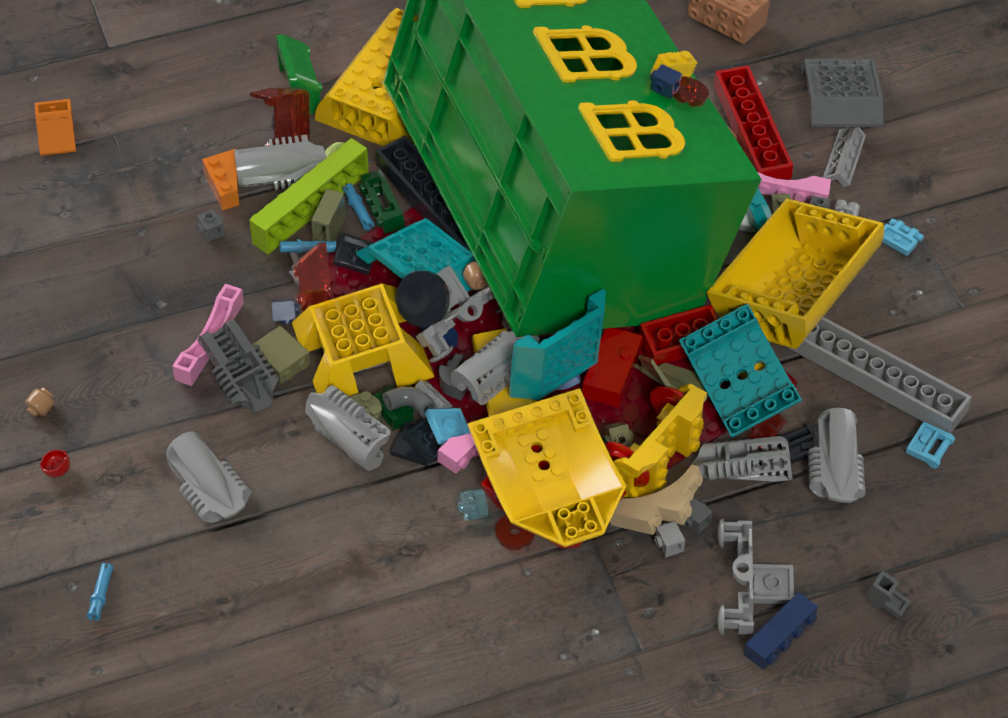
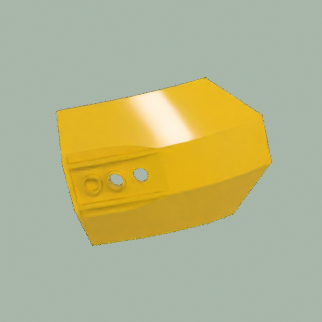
M581 389L467 424L492 487L512 524L563 547L604 535L627 485L620 476L602 441ZM533 445H539L542 448V451L539 453H535L532 451L531 447ZM547 461L550 465L549 469L541 470L538 467L539 462Z

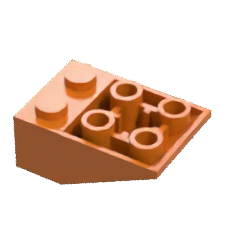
M63 99L35 103L40 156L76 152L71 100Z

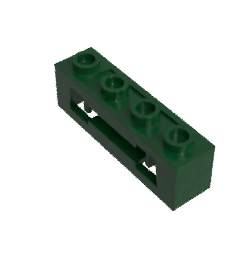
M381 169L360 175L361 183H359L361 194H365L366 204L370 205L372 216H376L375 220L378 228L381 227L384 234L405 228L403 212ZM380 190L387 208H384L385 212H383L382 204L378 198V195H381Z

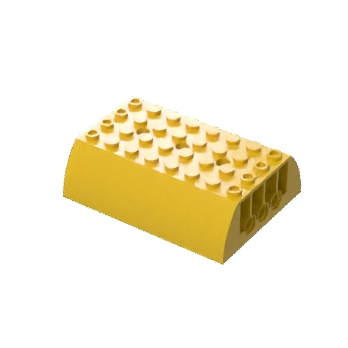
M396 8L388 14L318 104L315 112L316 121L381 146H385L405 135L414 144L382 83L404 10Z
M786 198L716 280L713 287L707 291L709 300L720 318L748 304L769 342L797 349L880 247L884 237V223Z

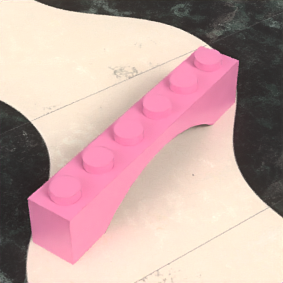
M757 172L762 179L758 186L761 194L770 196L772 194H790L791 200L808 204L811 202L812 195L828 198L831 179L811 176L799 180H782Z
M228 284L223 286L216 297L210 317L199 336L206 332L213 334L222 328L225 322L235 319L244 304L242 289ZM198 338L188 349L180 353L172 366L175 380L190 386L194 384L209 360L203 347L199 345Z
M471 433L451 437L438 450V462L455 474L461 469H465L474 456L479 455Z

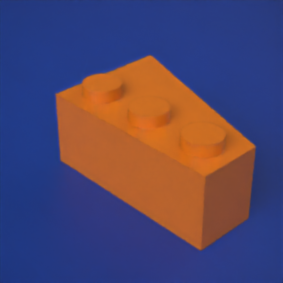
M236 149L202 159L204 174L222 211L239 205V183L234 152Z

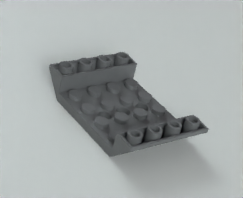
M875 59L803 60L801 69L803 76H806L812 127H883V96Z

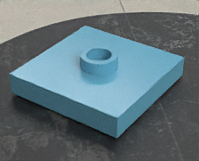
M460 408L427 409L425 412L438 444H445L451 437L470 433Z

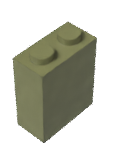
M326 189L311 220L313 241H333L336 239L346 218L344 193Z
M278 326L252 344L253 347L259 345L260 351L264 353L263 357H267V363L270 362L271 368H274L276 371L274 374H278L280 377V384L290 380L296 373L310 365L309 351L281 326Z

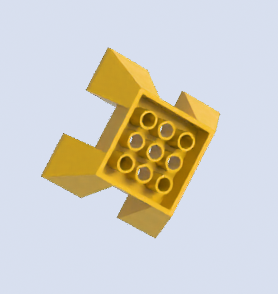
M382 283L309 306L292 322L297 340L305 349L312 351L323 348L324 354L313 378L316 393H324L328 387L334 385L349 397L359 394L353 372L385 362L389 365L397 388L418 383L419 380L424 381L434 378L433 371L421 344L399 327L398 323L406 320L402 317L397 307L396 293L398 288Z

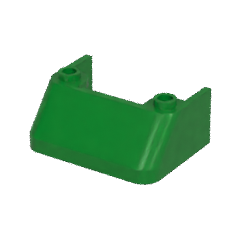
M284 34L276 35L279 71H285L291 89L292 107L297 111V117L314 114L318 104L321 102L320 92H323L321 82L317 81L309 57L311 56L309 45L306 46L304 42Z

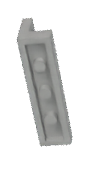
M859 127L839 129L823 178L831 179V181L837 179L843 187L850 186L866 137Z

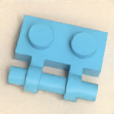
M892 218L889 224L884 226L882 243L908 256L917 246L918 241L921 242L924 235L919 233V230L906 226L903 221H897Z

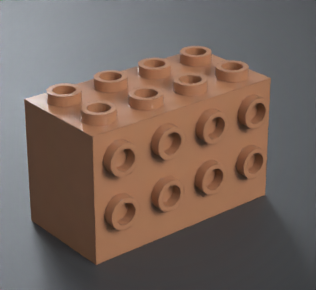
M689 0L687 16L745 44L766 25L770 0Z

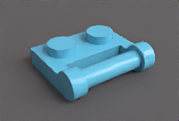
M923 422L908 445L906 453L928 463L931 468L936 469L940 465V459L948 446L953 444L955 437L944 430ZM941 439L942 443L934 456L929 454L936 440Z

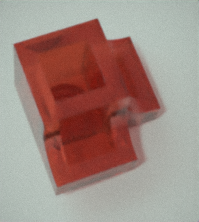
M778 413L750 428L753 432L749 435V438L775 437L787 423V420Z

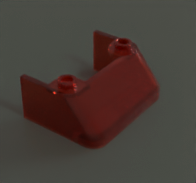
M267 88L250 93L251 97L262 99L268 106H274L273 145H276L275 138L279 139V145L282 144V137H285V142L288 144V137L290 136L292 143H295L294 136H298L299 142H302L301 135H307L310 142L309 93L307 90L300 88Z
M326 242L317 243L297 261V265H294V277L299 278L300 293H297V303L302 306V313L309 306L331 300Z

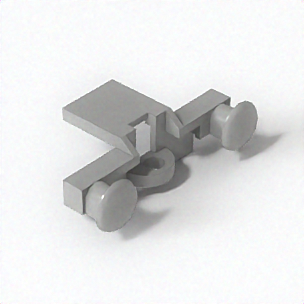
M450 265L436 273L445 281L449 289L450 304L448 311L440 321L429 326L416 336L421 346H427L433 354L428 360L429 362H437L453 350V345L448 346L443 338V335L455 326L453 318L457 317L463 322L476 320L482 313L483 305L495 298L489 285L470 297ZM458 303L460 307L451 311L450 308ZM468 307L473 309V316L468 314ZM500 307L496 310L497 313H503Z
M723 518L719 521L717 529L719 547L723 548L724 541L737 542L738 558L733 563L732 573L738 583L748 586V592H738V609H724V605L720 606L718 630L722 636H724V629H738V634H753V603L787 604L794 597L793 565L753 564L752 521L724 522ZM740 568V569L745 570V571H747V572L741 573V572H739L737 569Z

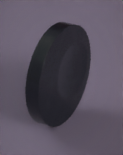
M427 270L414 271L405 276L400 282L396 293V303L400 314L407 322L415 326H430L440 321L447 313L450 304V293L445 281L438 274Z

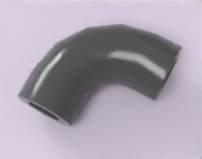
M413 387L391 389L382 395L383 402L390 411L399 407L409 406L416 409L421 416L426 417V410L436 409L437 406L428 394Z

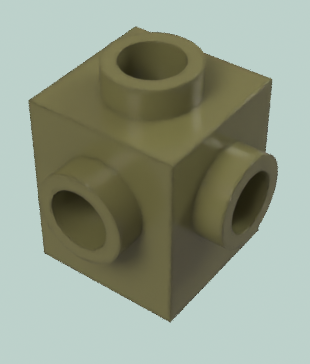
M619 422L604 426L606 433L604 436L605 444L607 442H617L628 448L632 446L631 442L634 440L633 433L629 430L627 423Z

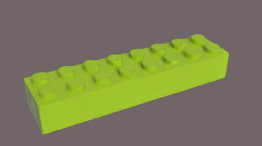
M349 139L336 151L330 153L321 163H318L311 171L305 173L301 179L293 183L286 191L279 194L276 199L267 204L261 211L254 214L249 219L252 244L269 255L279 246L280 241H286L312 220L326 189L344 193V186L346 187L347 184L355 185L361 180L360 175L369 173L367 148L354 139Z

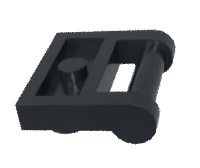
M810 422L786 434L774 436H782L789 441L806 434V436L788 443L791 464L808 458L809 449L814 448V429Z

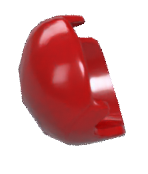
M56 449L46 453L39 464L46 476L57 478L68 472L70 458L64 450Z

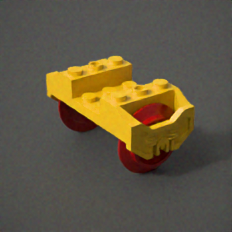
M691 383L680 386L678 389L663 386L654 388L650 394V400L658 414L657 419L659 421L656 423L658 427L643 444L639 446L634 443L630 448L617 442H607L604 444L620 476L627 485L624 490L626 495L623 498H638L663 490L667 484V481H665L668 473L667 463L675 451L688 458L692 452L695 453L700 446L699 437L704 424L702 419L703 402L707 399V392Z

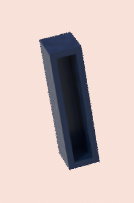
M798 592L746 643L744 655L763 670L768 665H773L778 655L782 651L786 652L791 646L792 641L795 638H800L808 625L811 626L815 623L818 617L816 615L818 606Z

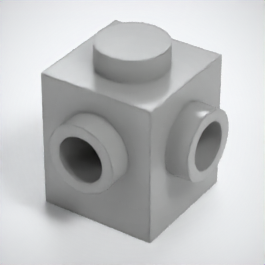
M675 521L664 523L657 527L654 541L657 548H661L665 558L684 552L685 539Z

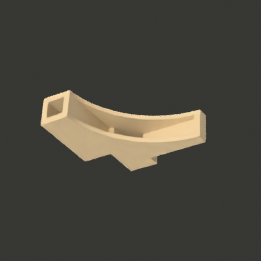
M691 465L677 481L661 491L638 498H622L610 520L611 525L651 535L661 525L662 520L668 522L675 521L677 524L684 525L692 513L690 501L703 481L699 467Z

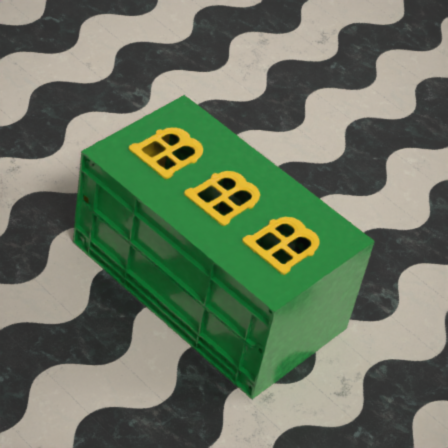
M407 0L382 83L516 337L554 334L561 329H565L573 321L579 320L586 315L588 298L591 294L597 293L602 289L606 291L602 329L637 326L645 322L703 307L708 298L707 291L715 283L762 180L694 73H691L690 79L681 80L680 88L671 99L650 89L651 70L658 55L668 52L677 53L679 50L646 0Z

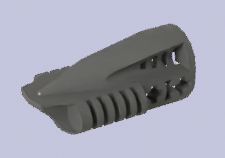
M234 319L225 322L222 328L213 334L206 332L199 336V345L203 347L215 366L211 372L213 375H216L215 379L220 381L219 385L223 387V391L225 393L228 392L226 396L231 398L230 402L233 406L241 404L255 414L266 410L274 404L272 392L281 379L278 374H274L276 371L274 368H271L270 362L267 363V357H263L264 353L260 351L259 345L254 347L251 345Z

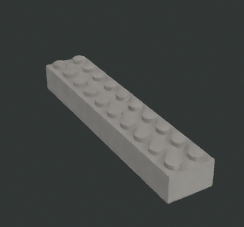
M825 317L820 320L797 349L789 348L918 420L929 423L950 434L969 410L972 397Z

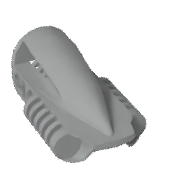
M301 135L302 142H299L298 136H294L295 143H292L290 136L288 137V144L285 142V137H282V144L280 145L279 139L275 138L276 145L272 144V139H268L269 146L234 150L239 187L274 184L276 191L278 190V183H281V188L284 190V183L287 182L289 188L291 182L294 181L296 183L305 173H308L318 163L326 159L324 147L314 145L309 142L307 135Z
M503 331L498 337H495L493 341H490L488 345H485L483 349H480L478 353H475L473 357L466 360L451 373L452 385L460 391L468 388L474 401L480 405L486 404L504 388L510 386L513 344L525 336L516 337L513 331ZM538 335L531 336L536 342H540L541 339Z
M334 385L328 387L324 393H310L306 401L305 413L315 425V431L342 449L354 462L365 470L371 471L379 467L384 457V454L379 449L380 446L388 442L390 430L366 413L365 407L355 402L354 399Z
M831 408L823 411L817 417L813 427L814 448L808 451L810 490L819 497H827L830 500L843 503H851L858 498L864 497L866 493L864 458L857 452V417L851 410Z
M194 431L183 433L170 443L166 450L167 463L171 471L182 483L179 489L180 493L203 522H218L221 519H227L238 514L245 508V504L251 495V490L241 477L238 476L237 472L234 471L228 461L220 462L198 433Z
M782 436L740 439L738 441L731 440V442L724 441L722 443H705L700 448L697 458L692 462V465L699 467L702 477L709 478V480L716 478L759 482L792 480L789 445L787 439ZM777 444H781L782 449H778ZM757 446H761L762 451H758Z

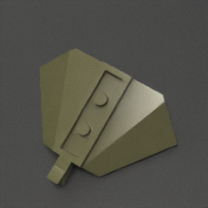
M642 355L638 358L642 365L635 364L634 366L665 387L678 389L680 386L691 383L707 392L694 371L668 363L657 366L652 358Z

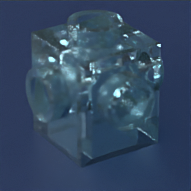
M484 489L460 493V501L457 502L459 514L463 513L464 521L488 517V504Z

